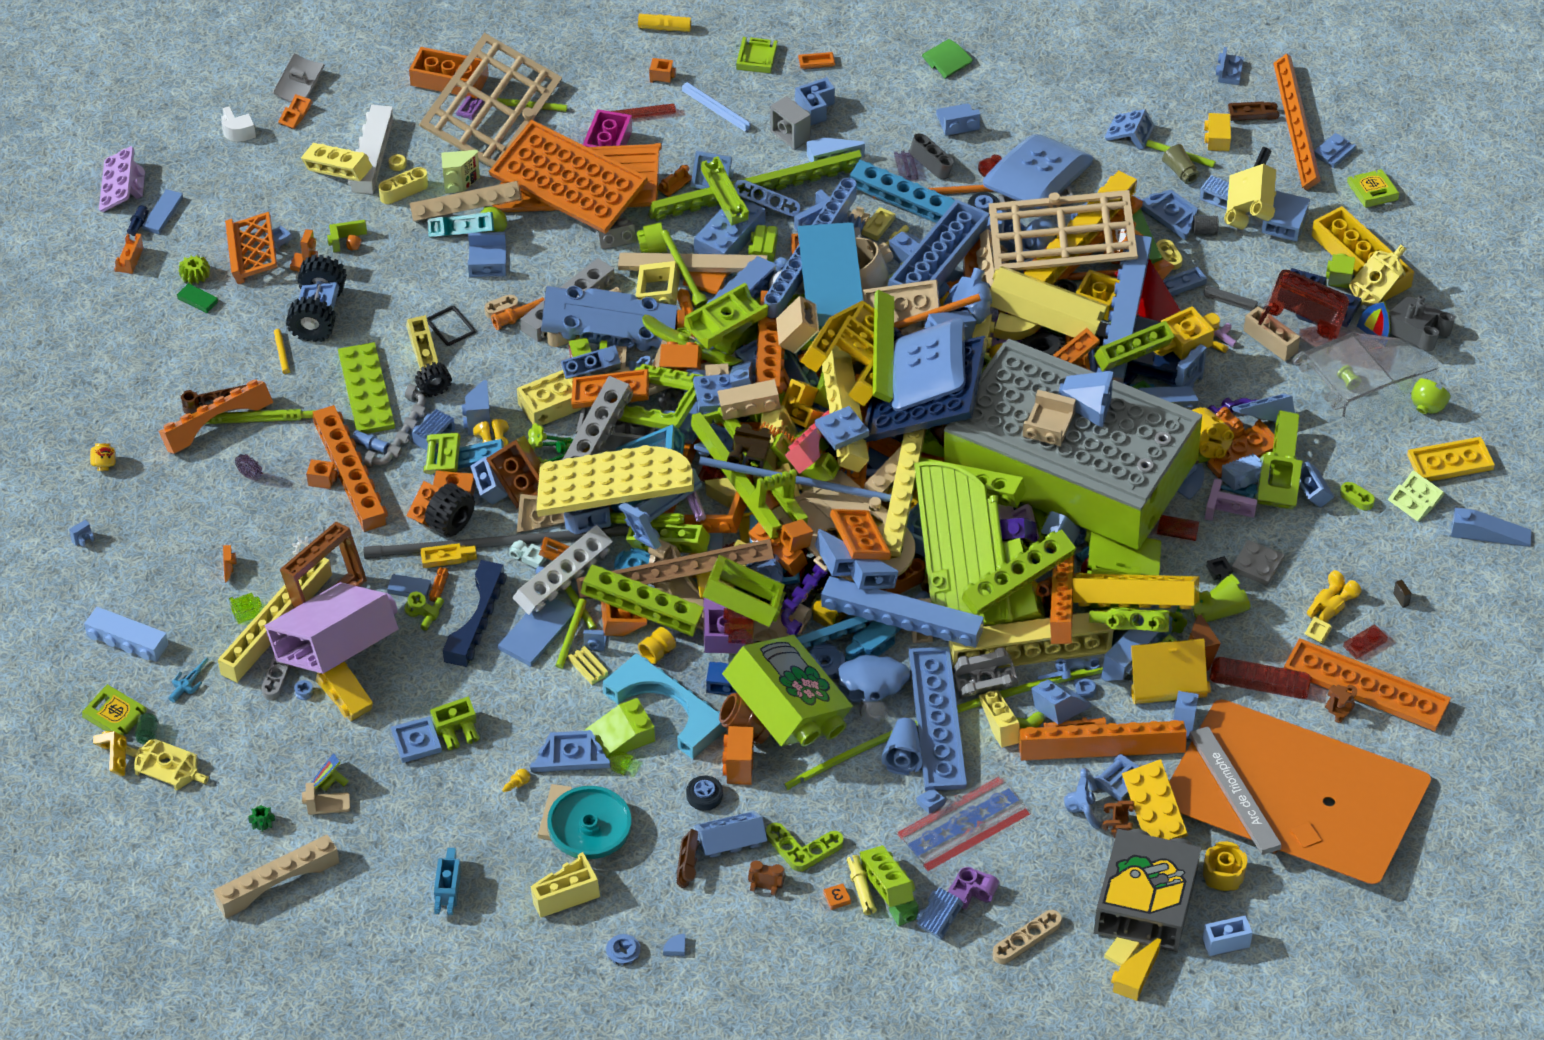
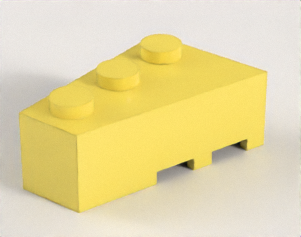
M583 852L570 864L568 862L563 864L562 869L555 874L551 872L530 886L533 904L540 918L600 897L598 879Z

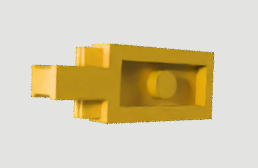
M457 543L422 548L423 568L476 560V547H465Z

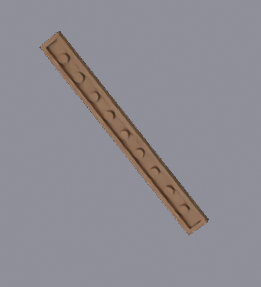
M771 539L611 572L648 585L711 572L719 555L741 565L775 559ZM585 577L576 578L580 598L589 597L581 594Z

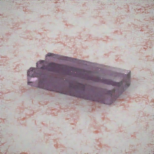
M903 150L900 154L895 151L894 159L898 175L907 180L918 179L914 157L909 153V150L908 153H905V150ZM906 157H909L913 175L910 174ZM899 158H902L907 176L903 175Z

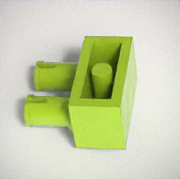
M469 696L430 709L431 720L437 736L443 735L449 751L453 750V745L455 749L460 747L455 730L463 729L468 744L473 743L472 737L474 742L480 739L474 726L477 723L476 713Z

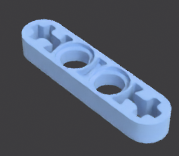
M737 180L733 184L739 197L787 216H795L800 211V204L796 200L746 180ZM743 183L744 188L750 189V186H752L750 192L741 191L739 193L740 189L737 186ZM757 189L761 190L763 194L760 200H756L753 196L754 191ZM773 196L779 199V204L775 207L770 204V199ZM783 202L787 205L793 203L795 211L789 212V208L782 207Z

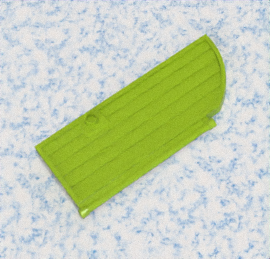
M936 461L914 463L931 603L972 614L961 599L964 592L963 589L971 583H978L983 575L988 572L992 574L1000 564L1005 562L998 511V496L992 495L988 499L985 485L973 474L956 465ZM1002 579L996 580L1000 585L1006 584ZM980 590L981 594L989 595L987 590ZM1009 597L979 615L984 617V625L1013 621Z

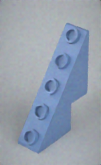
M818 529L815 547L832 576H851L859 590L895 588L898 570L880 560L852 559L842 540Z

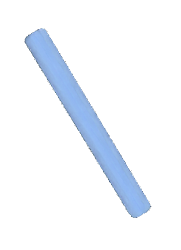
M688 82L682 86L684 93L741 130L747 132L751 128L749 121Z

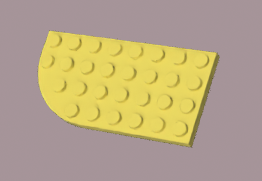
M648 445L595 455H585L577 458H566L553 462L548 461L540 464L536 511L538 517L692 492L694 491L692 467L687 458L681 453L664 447Z

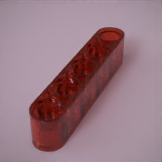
M1225 657L1214 658L1210 672V680L1214 683L1299 699L1308 697L1312 680L1311 676L1305 672Z

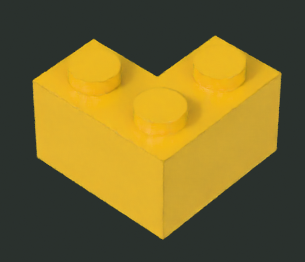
M791 379L781 406H785L794 423L805 428L810 427L815 423L816 419L824 414V412L812 407L819 389L805 382Z

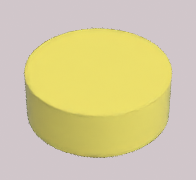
M395 154L388 160L389 168L394 171H401L407 166L405 156Z

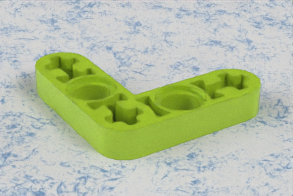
M774 822L766 828L767 840L789 866L798 872L807 870L843 847V835L838 831H830L801 847L782 824ZM772 831L779 832V837L775 833L772 834ZM785 844H790L793 846V848L791 850L786 851L782 848V846ZM814 848H819L823 852L819 855H815L811 852V850H813ZM796 857H797L798 860H800V861L803 860V863H801V862H796Z

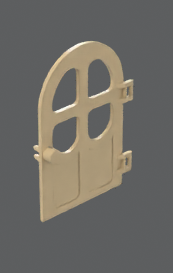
M841 470L837 472L834 479L826 481L861 488ZM811 487L801 493L800 496L794 497L808 517L807 525L813 530L811 545L806 548L816 556L813 561L825 572L828 571L826 564L825 566L822 564L824 561L816 549L815 543L818 529L825 532L837 530L830 516L831 509L869 510L870 514L882 521L883 524L878 529L883 537L888 510L881 505V499L878 497L870 499ZM782 506L772 510V513L782 526L793 522ZM907 527L901 556L893 559L890 558V560H880L898 570V576L908 569L915 556V541ZM840 576L846 580L854 582L851 576Z

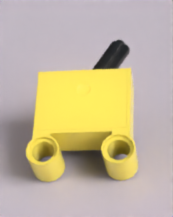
M1262 147L1254 167L1230 175L1227 212L1224 217L1226 224L1243 230L1249 222V217L1246 215L1247 212L1265 221L1273 218L1275 213L1273 205L1274 197L1276 196V169L1266 165L1272 152L1271 149Z

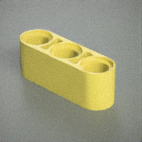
M416 167L382 181L378 186L380 201L384 204H392L425 190L428 187L426 169Z

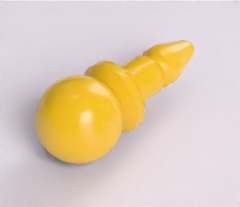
M518 769L511 776L510 781L505 784L502 791L509 792L515 787L520 788L527 784L531 779L530 772L526 769Z

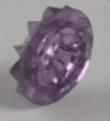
M240 454L235 458V465L243 476L253 480H258L262 476V467L258 465V461H255L253 457H249L247 454Z

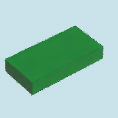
M189 283L177 294L178 300L205 313H208L218 303V297Z

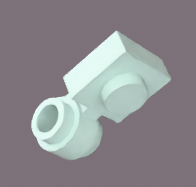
M521 540L514 542L509 549V555L513 559L518 560L522 558L523 563L534 568L542 566L547 559L538 555L541 547L531 544L527 548L526 543Z

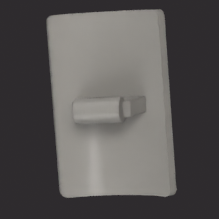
M294 53L272 93L288 102H292L295 94L308 98L325 66L324 63L310 61Z

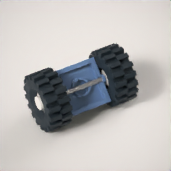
M312 255V258L307 257L301 264L297 280L301 292L299 299L297 298L291 303L286 319L288 331H292L293 336L298 335L300 340L304 338L306 341L313 340V342H317L319 339L322 342L332 334L336 319L335 310L333 311L336 298L343 292L347 277L346 269H343L344 265L342 263L338 264L337 259L331 260L330 256L324 258V255H319V257Z

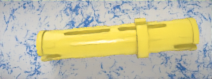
M853 855L854 862L851 860V857H848L846 861L851 871L850 878L855 884L864 915H871L869 910L871 909L874 914L877 908L875 907L866 880L867 873L862 868L860 857Z

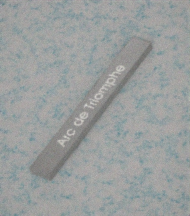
M1204 727L1190 731L1189 737L1261 855L1281 850L1280 841L1210 728Z

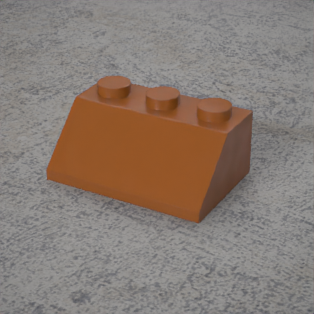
M525 436L514 440L486 458L516 509L519 507L520 494L538 496L541 461Z

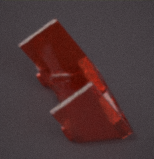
M1285 269L1279 273L1258 324L1262 325L1267 314L1278 316L1282 313L1283 309L1289 310L1318 323L1317 333L1321 337L1328 339L1324 351L1325 354H1328L1339 335L1349 305V298L1337 290Z

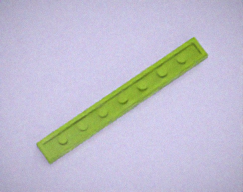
M877 290L874 297L873 396L890 403L893 399L894 296Z

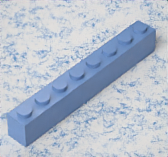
M829 576L821 594L822 607L829 610H836L848 615L900 627L908 631L922 633L926 636L960 643L964 646L976 648L983 632L984 617L880 589L859 590L855 583Z

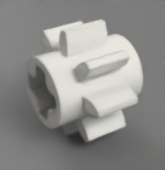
M306 536L305 540L297 537L299 542L297 544L292 543V546L296 547V550L292 552L293 555L301 552L298 551L301 549V544L305 546L310 544L308 536Z

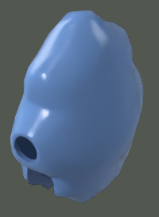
M875 655L859 656L853 660L846 661L837 668L840 691L850 702L876 703L889 695H894L909 681L911 674L910 669L894 658L878 657Z

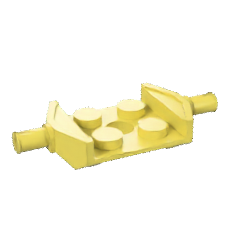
M1400 244L1394 253L1375 251L1350 282L1349 287L1353 295L1362 298L1360 306H1372L1379 303L1400 276L1406 275L1399 261L1401 255L1407 250L1404 246ZM1373 274H1380V278L1377 281H1371Z
M157 739L149 740L142 748L139 747L138 750L129 746L126 747V754L135 757L134 769L137 776L143 773L174 785V790L177 791L192 780L206 784L209 780V776L198 773L197 754ZM166 758L171 759V760H170L169 762H167V763H161V762H160L161 760L166 759Z

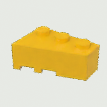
M345 661L323 674L317 672L316 682L337 705L341 714L345 718L347 717L350 722L372 709V700Z

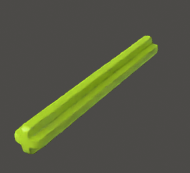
M610 512L611 523H626L624 513ZM662 513L650 523L683 524L685 516L682 513Z

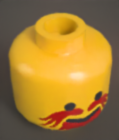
M95 443V446L90 449L91 465L97 467V471H109V467L115 465L116 450L111 446V443Z

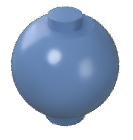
M1039 218L1030 222L1025 231L1058 228V225L1049 219ZM1057 235L1024 238V242L1030 251L1044 250L1050 242L1057 238Z

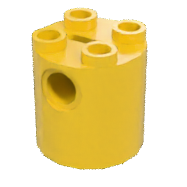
M1202 407L1193 409L1192 411L1202 414L1199 453L1206 458L1224 457L1226 451L1231 446L1234 433L1211 410Z

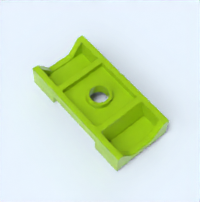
M743 283L686 315L684 326L708 350L722 342L724 335L750 321L754 324L767 317L768 305L760 306L751 297L747 284ZM723 312H726V313H731V314H730V315H723L722 313H723Z

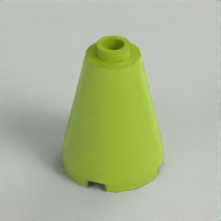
M1234 575L1227 576L1210 591L1215 604L1211 607L1209 613H1201L1206 622L1246 612L1250 609L1249 598L1245 590H1241L1238 586L1240 582ZM1193 611L1194 617L1197 618V616L1200 615V614H1196V613Z

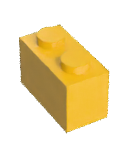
M1208 113V120H1204V131H1207L1204 135V143L1208 144V150L1229 151L1231 142L1230 114Z

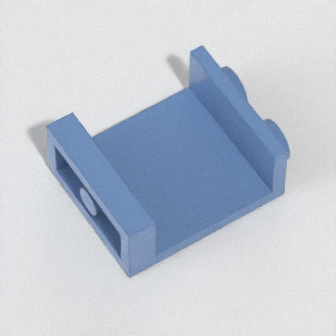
M505 232L468 233L469 277L506 276Z

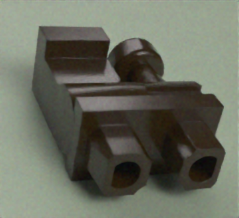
M744 423L741 427H736L733 439L734 451L729 453L727 462L742 465L744 459L742 453L744 452L747 453L746 466L764 469L770 449V430L762 427L759 431L752 430L749 424ZM752 461H758L760 462V465L753 466L750 463Z

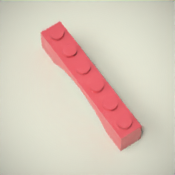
M829 410L826 411L821 417L830 414ZM815 423L788 447L790 451L785 454L799 474L820 457L819 440L821 437L826 439L815 426Z

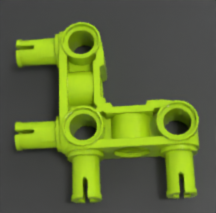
M1131 604V607H1101L1100 611L1089 612V622L1107 624L1111 629L1117 630L1132 629L1169 632L1170 611L1139 610L1138 604ZM1139 615L1144 618L1143 625L1137 623Z

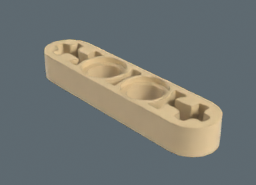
M1048 910L997 943L993 948L992 956L994 961L998 964H1006L1058 930L1062 920L1060 913L1055 910ZM1048 919H1056L1055 923L1053 921L1048 922ZM1037 928L1041 933L1039 935H1032L1029 931ZM1016 939H1021L1025 942V944L1022 946H1016L1013 943V941ZM999 951L1002 952V953L1006 952V955H1005V956H1004L1003 954L998 955V953H999Z

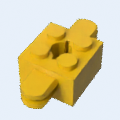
M1191 306L1161 320V322L1166 321L1174 338L1168 346L1154 352L1159 356H1164L1173 351L1183 360L1188 357L1192 349H1196L1200 344L1207 348L1212 346L1214 332L1219 330V316L1215 313H1209L1202 317Z

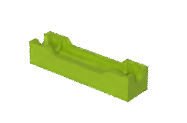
M718 156L714 157L710 163H707V160L702 161L701 171L731 226L747 221L749 211L731 183Z

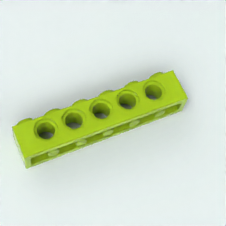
M920 457V462H925V461L942 462V461H937V460H932V459H927V458H922V457ZM953 464L977 477L987 488L988 499L992 495H997L998 504L1017 508L1026 492L1023 477Z
M1062 529L1058 532L1052 531L1041 543L1039 541L1033 543L1028 551L1025 553L1019 552L1012 558L1011 562L1000 564L995 572L992 574L990 572L986 573L980 578L978 583L967 585L963 589L964 592L961 599L972 614L979 616L1073 556L1076 547ZM1051 548L1055 553L1050 554L1045 549ZM1029 559H1036L1038 564L1031 563ZM1019 569L1022 574H1016L1013 570ZM1002 579L1006 584L1000 585L996 580ZM980 590H987L989 595L981 594Z
M593 564L583 581L581 594L692 637L700 623L704 607L696 603L681 599L678 596L668 594Z

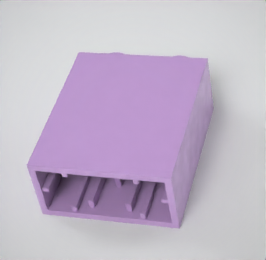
M340 582L266 624L265 628L278 662L323 674L397 631L398 626L394 616L397 613V605L388 593Z

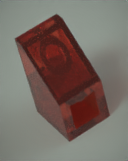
M724 608L723 620H727V623H724V635H728V643L752 644L754 632L753 619L731 609Z

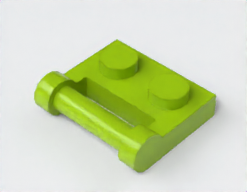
M459 433L427 435V459L423 469L425 474L431 475L436 471L457 472L461 438ZM439 443L437 464H434L436 444Z

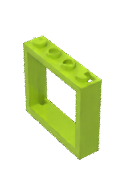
M719 555L710 573L702 597L770 627L772 621L776 622L786 593L783 592L785 584ZM719 578L769 600L770 604L719 582Z

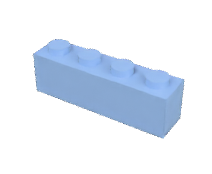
M99 607L94 609L84 623L86 634L90 639L100 640L108 646L121 648L126 653H134L145 660L157 662L169 645L166 632Z

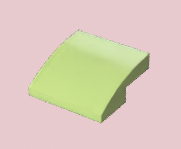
M1413 470L1402 486L1400 484L1388 498V501L1419 522L1436 506L1445 493Z

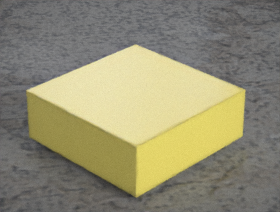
M1313 617L1305 635L1324 644L1333 626Z

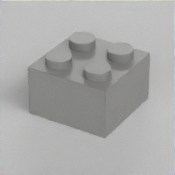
M787 96L770 106V131L794 150L810 140L811 116L807 110H804Z

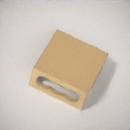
M801 296L776 318L779 346L793 353H797L819 332L816 304Z

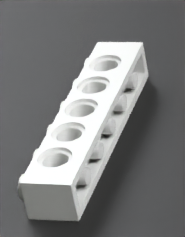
M598 525L594 526L519 588L513 599L528 615L533 611L539 612L546 605L545 601H552L559 594L557 591L560 589L564 591L572 583L571 580L573 578L581 577L586 567L590 569L592 564L595 565L597 563L596 559L599 556L601 558L605 557L610 552L609 547L613 541Z

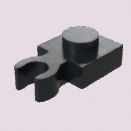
M1225 556L1206 562V567L1213 580L1220 579L1222 581L1233 573Z

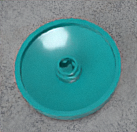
M581 786L566 791L553 802L547 817L548 833L554 845L565 854L578 858V855L582 852L587 859H599L611 855L619 850L627 841L632 825L631 812L624 799L612 790L599 786Z

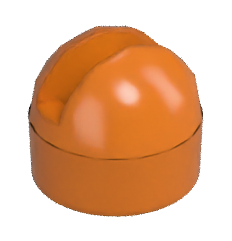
M349 235L346 240V247L350 251L358 250L362 240L358 236Z

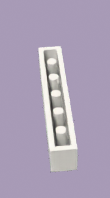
M371 105L370 111L366 113V124H363L362 127L363 136L359 137V149H356V152L365 153L369 157L372 168L361 181L348 179V185H351V191L354 193L373 194L394 120L392 106Z

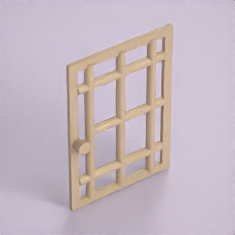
M484 32L421 120L419 126L462 151L476 150L466 143L471 136L478 138L490 145L484 154L478 151V160L492 168L497 160L495 161L490 158L493 152L497 149L502 152L498 159L502 156L530 120L535 119L562 80V77ZM486 43L492 46L487 54L481 51ZM498 50L516 59L511 67L493 58ZM476 57L482 59L467 82L460 80ZM522 63L540 73L535 81L517 72ZM488 64L506 73L491 96L473 87ZM512 77L530 87L515 110L497 101V98ZM546 77L552 80L547 88L541 86ZM457 85L462 89L445 112L440 107ZM536 91L542 94L532 109L529 107L525 108ZM468 92L486 102L470 126L452 116ZM492 106L510 116L494 139L476 130ZM522 112L525 118L507 146L502 145L500 142ZM435 114L441 117L436 126L430 123ZM447 122L465 131L460 140L442 130Z
M1129 190L1062 197L1054 192L1049 195V198L989 203L994 271L996 269L999 270L1001 266L1017 271L1138 259ZM1123 199V201L1108 203V200ZM1092 201H1100V202H1101V203H1099V204H1089V205H1078V206L1060 207L1061 204H1071V203H1081V202H1092ZM1049 206L1047 209L1019 211V208ZM1124 209L1125 221L1111 223L1109 210ZM998 210H1012V212L997 213ZM1102 211V224L1066 227L1064 214ZM1057 215L1058 228L1021 231V218ZM1012 219L1014 232L999 233L998 221ZM1126 229L1128 241L1113 243L1111 230ZM1104 231L1106 244L1068 247L1067 234ZM1059 235L1061 248L1023 251V238ZM1014 239L1016 252L1001 254L1000 241ZM1129 249V252L1114 253V250ZM1107 252V254L1069 257L1070 254ZM1062 256V258L1024 262V259ZM1017 260L1016 263L1002 264V261Z

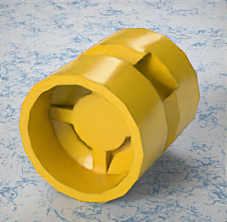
M664 627L657 628L650 637H646L638 644L642 657L647 658L651 664H656L664 657V654L666 655L676 648L674 637Z

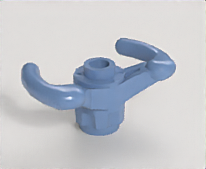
M1082 768L1076 791L1064 796L1065 807L1068 812L1072 813L1083 811L1089 824L1093 828L1098 829L1101 827V823L1096 820L1092 810L1093 804L1096 803L1092 791L1097 790V785L1090 771Z

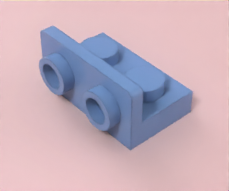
M1224 47L1223 53H1219L1218 63L1220 65H1217L1216 75L1219 76L1218 82L1239 85L1244 57L1227 55V47Z

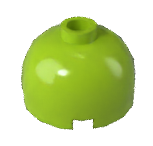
M1420 378L1412 389L1411 399L1418 412L1422 414H1435L1446 407L1451 398L1450 393L1444 387L1441 390L1435 387L1436 382Z

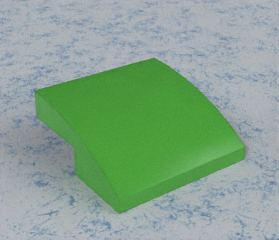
M950 39L922 54V57L932 69L936 67L945 79L973 61L965 50Z

